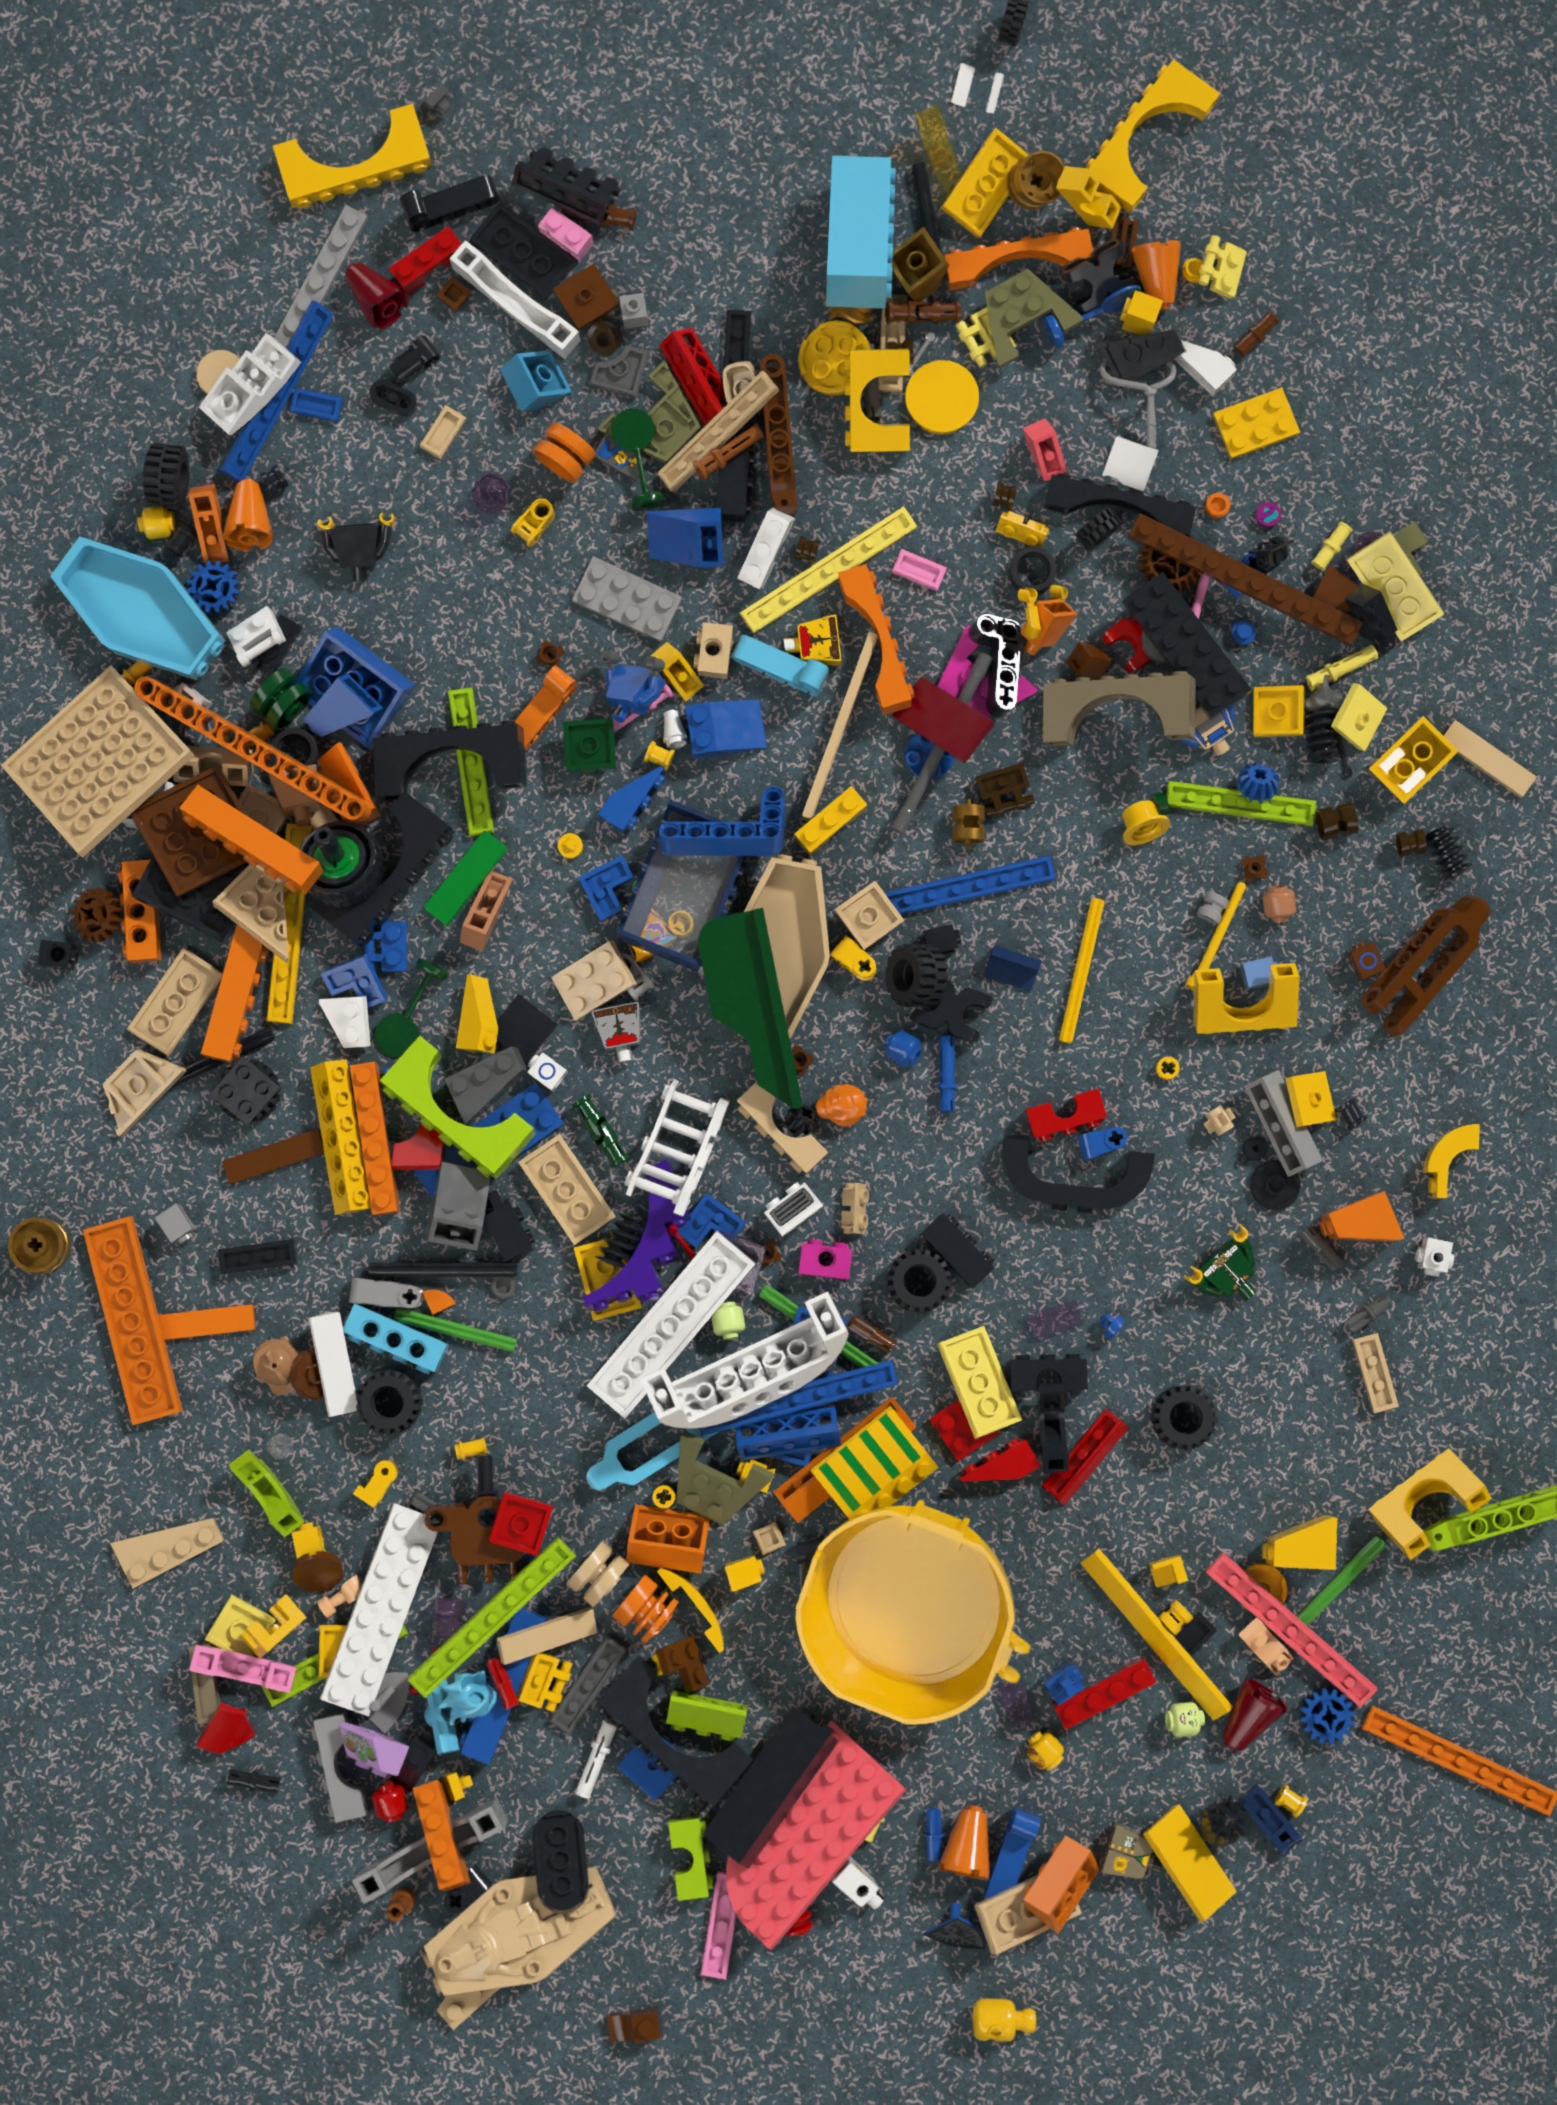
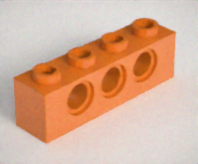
M150 860L122 862V869L118 871L119 882L123 884V893L120 894L121 908H124L125 918H122L121 928L122 932L126 933V943H123L122 951L124 958H127V961L132 964L162 961L159 911L132 898L133 886L136 882L140 881ZM139 906H144V915L140 918H135V909ZM139 931H145V940L137 943L135 940L136 934Z

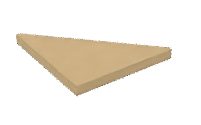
M249 864L213 901V906L287 963L289 961L283 881L279 878L276 880L270 878L259 865L254 867Z

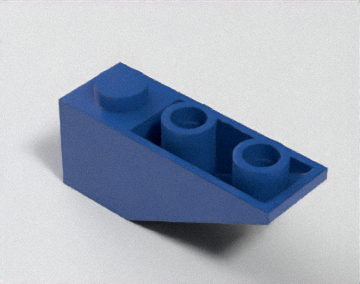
M660 766L613 792L598 813L599 818L625 834L627 829L631 831L638 822L639 818L636 815L640 809L645 810L652 800L650 794L653 789L656 788L658 790L666 778L663 776L665 773L664 768Z

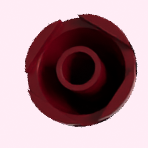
M361 262L353 263L346 269L345 280L371 327L385 329L401 318L402 315L399 312L403 307L407 309L410 301L409 294L403 288Z
M1245 1678L1222 1733V1738L1225 1740L1223 1744L1234 1752L1237 1750L1243 1751L1288 1710L1287 1704L1280 1697L1276 1701L1272 1695L1273 1691L1254 1679L1249 1678L1247 1680Z

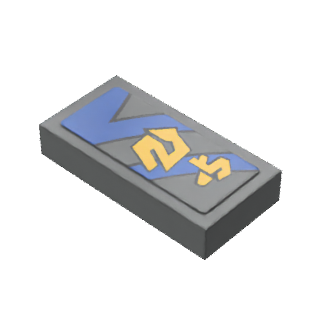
M605 435L595 450V459L636 481L639 472L635 453L621 449L612 438ZM642 456L643 466L645 467L648 459Z

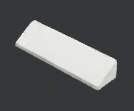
M327 1312L308 1318L328 1417L357 1411L356 1405H358V1402L356 1400L340 1313Z

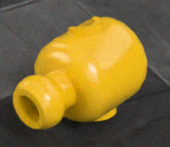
M979 1999L974 2003L973 2033L975 2038L980 2041L1010 2042L1014 2039L1016 2030H1022L1024 2033L1029 2034L1036 2030V2012L1031 2008L1016 2011L1014 2003L1007 1999Z

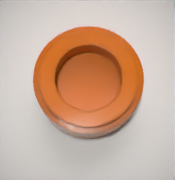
M1222 493L1210 495L1205 503L1206 513L1215 519L1223 518L1230 509V500Z

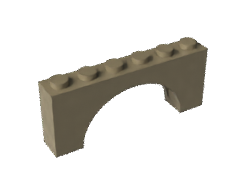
M1176 671L1173 672L1172 676H1163L1162 673H1149L1148 677L1128 674L1124 675L1123 679H1115L1113 676H1101L1100 680L1091 681L1090 678L1079 677L1075 679V682H1066L1065 679H1053L1052 683H1043V743L1049 747L1074 746L1076 731L1086 715L1099 705L1117 699H1134L1152 706L1161 718L1164 736L1169 740L1195 739V679L1188 672Z

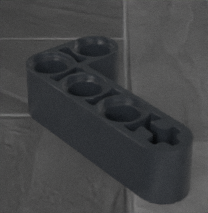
M483 175L422 197L420 191H409L403 194L399 200L411 232H419L421 228L425 230L442 224L443 220L447 222L466 215V212L470 214L495 205L500 201V197L492 176Z
M982 615L969 628L968 632L970 639L974 643L991 647L990 656L993 658V661L989 667L986 706L991 716L1001 718L1016 705L1021 628L1014 620L992 615Z

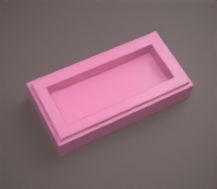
M901 549L892 573L938 591L947 567Z

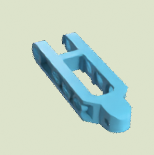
M654 1412L607 1442L604 1458L588 1470L587 1482L595 1490L605 1489L616 1481L636 1485L677 1459L680 1452V1442L634 1471L624 1470L617 1459L618 1450L660 1424ZM686 1428L688 1432L704 1440L716 1434L701 1436L699 1428Z

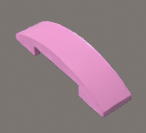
M195 1645L189 1671L211 1676L217 1675L290 1693L296 1667L235 1651Z

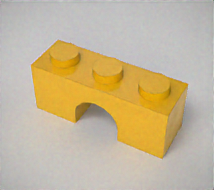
M1065 166L1056 186L1059 193L1087 225L1113 229L1121 210L1120 204L1111 194L1097 192L1100 181L1090 169Z
M850 786L794 834V839L811 857L828 843L837 831L845 825H849L866 811L867 803Z

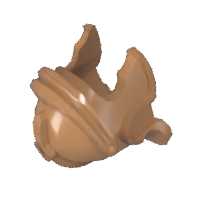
M287 1336L262 1343L256 1349L253 1356V1367L257 1374L256 1378L267 1383L271 1391L276 1395H285L295 1391L291 1384L290 1370L298 1353Z

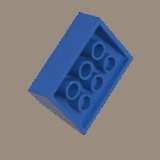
M337 626L324 632L298 676L296 683L302 682L313 691L312 698L308 704L314 707L338 677L349 674L383 707L381 712L341 728L369 749L373 745V738L380 736L402 708L414 689L415 684Z

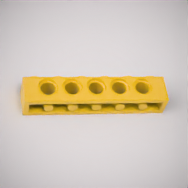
M347 1060L326 1061L310 1067L335 1215L370 1209L371 1203Z

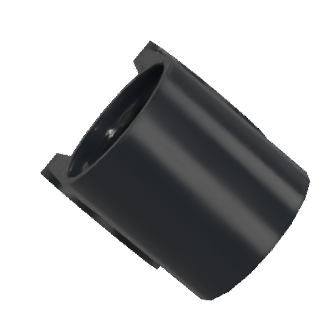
M476 1864L468 1870L470 1884L447 1892L444 1898V1906L449 1912L460 1913L493 1884ZM460 1895L462 1897L461 1905L458 1902L455 1904L451 1902L453 1896Z

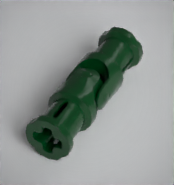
M588 1094L573 1103L572 1107L577 1109L584 1120V1127L591 1135L598 1149L605 1153L611 1163L610 1167L613 1169L629 1159L630 1156L625 1154L618 1143V1136L607 1122L604 1114L595 1107L591 1100L592 1096Z

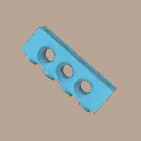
M355 1303L343 1327V1332L348 1334L346 1339L357 1344L365 1341L371 1344L369 1349L383 1354L384 1351L394 1354L392 1359L405 1365L407 1361L417 1364L415 1369L428 1375L430 1371H438L449 1346L448 1343ZM369 1323H375L378 1327V1333L374 1337H369L366 1334V1327ZM393 1333H397L401 1337L400 1345L395 1348L388 1341ZM416 1343H420L424 1347V1353L419 1358L413 1356L411 1351Z

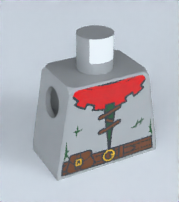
M639 1002L592 1010V1016L605 1050L616 1049L618 1063L632 1061L631 1046L641 1044Z

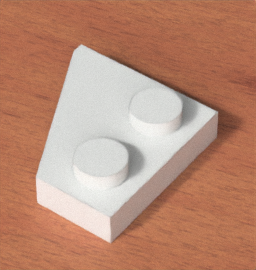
M366 996L319 999V1004L343 1048L371 1046Z

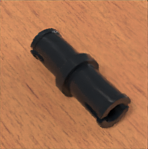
M230 1768L227 1785L249 1788V1791L252 1792L256 1789L278 1794L281 1777L258 1774V1771L254 1770L250 1773Z

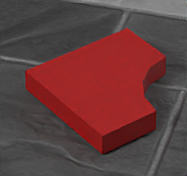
M421 1124L419 1130L412 1138L401 1143H395L391 1159L392 1170H440L445 1150V1143L438 1137L440 1133L435 1129L429 1131Z

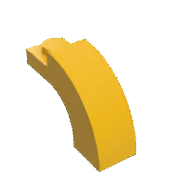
M1480 1124L1465 1125L1453 1129L1441 1136L1430 1148L1424 1162L1423 1173L1433 1174V1178H1429L1428 1191L1432 1193V1199L1447 1198L1448 1168L1452 1159L1462 1151H1475L1479 1149Z

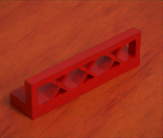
M693 328L673 331L659 346L705 427L723 409L719 400L724 402L725 405L728 404L723 381ZM683 337H688L692 347L685 342ZM695 358L699 359L702 362L704 368L698 365ZM707 379L714 383L715 388L709 385Z

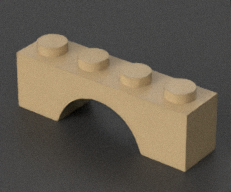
M756 1082L737 1100V1103L740 1105L737 1110L746 1119L751 1117L757 1123L754 1127L764 1138L767 1135L772 1138L774 1149L781 1156L786 1153L792 1159L789 1164L797 1173L800 1174L802 1171L805 1174L809 1173L828 1152L811 1134L805 1137L793 1138L780 1132L772 1118V1109L776 1097L758 1086Z

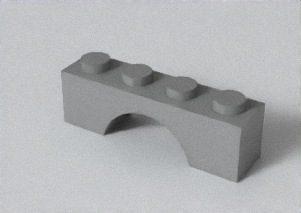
M347 1711L316 1718L313 1721L314 1725L311 1726L313 1740L318 1741L319 1751L316 1752L319 1766H323L325 1776H322L323 1788L325 1792L329 1791L328 1811L330 1817H334L335 1823L366 1816L369 1812L364 1788L346 1781L338 1769L337 1757L341 1746L344 1744L339 1725L341 1721L349 1723Z

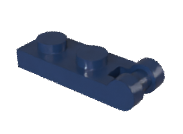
M1255 1784L1237 1800L1238 1802L1247 1800L1243 1808L1247 1813L1251 1814V1818L1284 1857L1290 1852L1289 1849L1293 1845H1299L1303 1841V1838L1258 1784ZM1286 1830L1289 1836L1281 1841L1278 1836Z

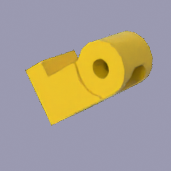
M392 1461L379 1462L375 1466L374 1476L367 1486L358 1485L353 1494L373 1508H376L397 1477L398 1468Z

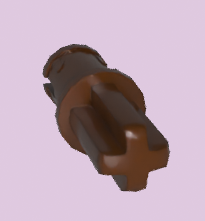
M854 1316L848 1324V1328L866 1339L867 1344L869 1342L887 1355L897 1342L879 1331L878 1326L873 1327L858 1316Z

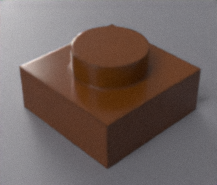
M451 277L438 292L437 298L457 313L472 294L470 290Z

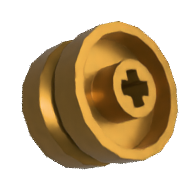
M36 1217L23 1220L14 1227L9 1236L8 1251L10 1258L17 1267L26 1272L46 1274L56 1271L65 1264L70 1255L71 1242L69 1234L61 1224L54 1220ZM39 1242H42V1248H38Z

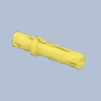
M1369 645L1336 663H1328L1324 665L1323 669L1305 677L1307 686L1311 691L1317 689L1322 685L1324 675H1329V682L1334 683L1338 681L1339 677L1377 660L1378 653L1373 645Z

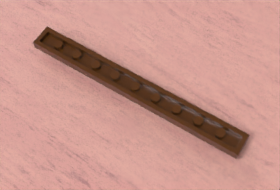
M1141 513L1128 538L1349 646L1353 645L1362 627L1363 622Z

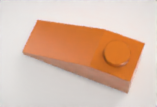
M215 484L190 488L188 497L204 565L206 566L208 560L212 565H215L217 560L221 563L229 562L226 539L223 540L224 526Z

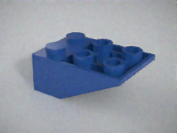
M721 508L646 511L650 558L695 567L724 566Z

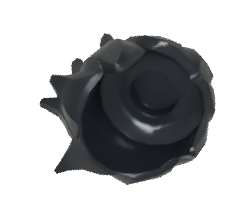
M1216 1795L1214 1803L1207 1805L1202 1811L1200 1828L1205 1841L1211 1845L1224 1847L1234 1844L1241 1837H1246L1244 1832L1245 1819L1251 1815L1243 1811V1806L1247 1800L1233 1802L1231 1795L1228 1797V1800L1220 1795Z

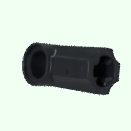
M424 335L415 339L409 345L407 351L389 362L388 365L397 379L403 382L421 368L427 369L431 366L430 363H436L440 359V354L427 336Z
M822 1540L796 1542L797 1565H799L800 1592H802L813 1557Z

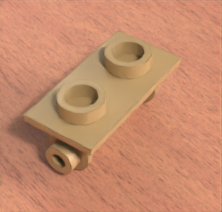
M845 1183L842 1206H851V1211H842L841 1228L844 1229V1234H865V1229L868 1226V1216L865 1214L869 1200L866 1184Z

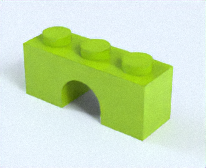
M700 1815L669 1819L671 1848H685L692 1853L694 1862L689 1868L675 1871L678 1901L709 1897V1890L713 1889L712 1873L707 1874L706 1863H710L709 1848H704L703 1837H705L703 1832L706 1829V1822L700 1821Z

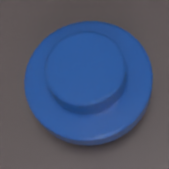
M1238 621L1232 627L1231 637L1239 645H1248L1255 639L1256 629L1249 621Z

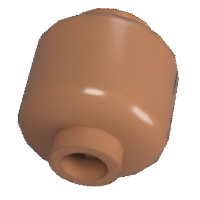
M1287 885L1268 887V891L1263 894L1265 916L1274 918L1276 923L1289 921V916L1296 913L1294 891L1288 889Z

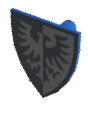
M959 1903L951 1904L950 1920L923 1933V1935L942 1944L967 1949H985L983 1933L975 1925L960 1917L961 1905Z

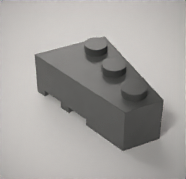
M511 1046L444 1080L464 1123L472 1125L528 1069L518 1048Z

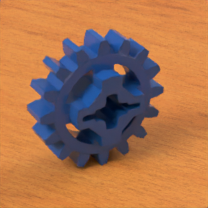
M209 560L206 562L207 567L203 568L202 565L198 564L199 571L197 573L195 571L190 572L194 577L193 580L189 579L186 581L192 587L187 589L188 593L198 603L201 610L205 608L208 615L212 613V610L221 615V608L230 611L228 604L236 605L237 602L234 596L241 595V592L236 589V587L241 586L239 580H234L238 576L236 572H230L231 567L228 564L222 568V563L218 560L215 566ZM210 573H220L218 576L210 575ZM202 579L201 587L198 588V585ZM211 584L216 585V591L211 590ZM229 587L228 594L225 597L226 588ZM209 599L217 600V602L215 603H209L206 601H208Z
M1321 1688V1694L1319 1695L1315 1691H1311L1313 1698L1310 1700L1305 1697L1304 1701L1307 1703V1706L1299 1708L1305 1713L1304 1716L1299 1717V1721L1306 1722L1302 1730L1304 1732L1311 1731L1309 1738L1312 1740L1318 1736V1743L1323 1744L1325 1739H1327L1328 1743L1333 1745L1334 1738L1342 1742L1343 1733L1351 1734L1347 1729L1348 1726H1355L1350 1717L1355 1716L1356 1712L1348 1709L1353 1705L1352 1702H1344L1346 1695L1341 1693L1336 1696L1337 1690L1333 1688L1329 1694L1325 1688ZM1331 1700L1337 1701L1342 1709H1334ZM1319 1702V1707L1315 1712H1312L1313 1707ZM1327 1710L1333 1714V1717H1329L1328 1723L1322 1718V1716L1326 1715ZM1340 1721H1343L1341 1726L1336 1730L1335 1727L1337 1726V1724ZM1312 1723L1321 1724L1324 1733L1317 1731Z

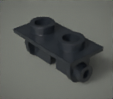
M1283 536L1269 538V542L1258 543L1257 548L1248 551V553L1256 554V564L1260 569H1267L1288 558L1287 545L1293 543L1294 540H1284Z

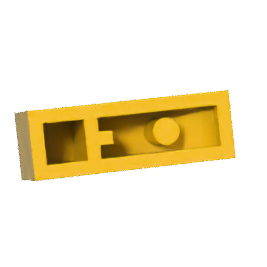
M467 974L456 1048L476 1053L495 1054L498 1025L488 979Z

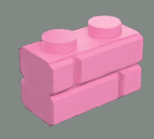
M554 207L549 210L538 225L540 233L568 253L578 263L581 262L593 246L592 235Z

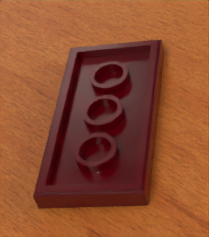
M921 676L913 687L914 698H911V707L896 711L892 716L965 764L995 723Z

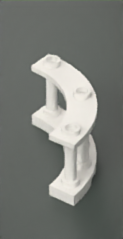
M674 1079L670 1086L666 1085L661 1099L665 1101L651 1137H645L641 1147L644 1153L634 1172L629 1171L624 1185L628 1186L626 1192L628 1196H631L635 1187L672 1200V1203L676 1205L674 1213L683 1216L713 1148V1144L709 1143L711 1137L716 1138L730 1100L721 1097L717 1104L714 1102L709 1104L677 1092L676 1088L679 1081ZM673 1100L707 1113L708 1117L712 1118L708 1130L703 1129L700 1131L665 1118L671 1101ZM661 1127L698 1140V1143L701 1144L698 1155L693 1154L691 1156L657 1143L656 1140ZM651 1152L688 1165V1168L691 1169L689 1176L684 1175L681 1177L647 1164ZM644 1173L676 1185L679 1189L674 1191L640 1177Z

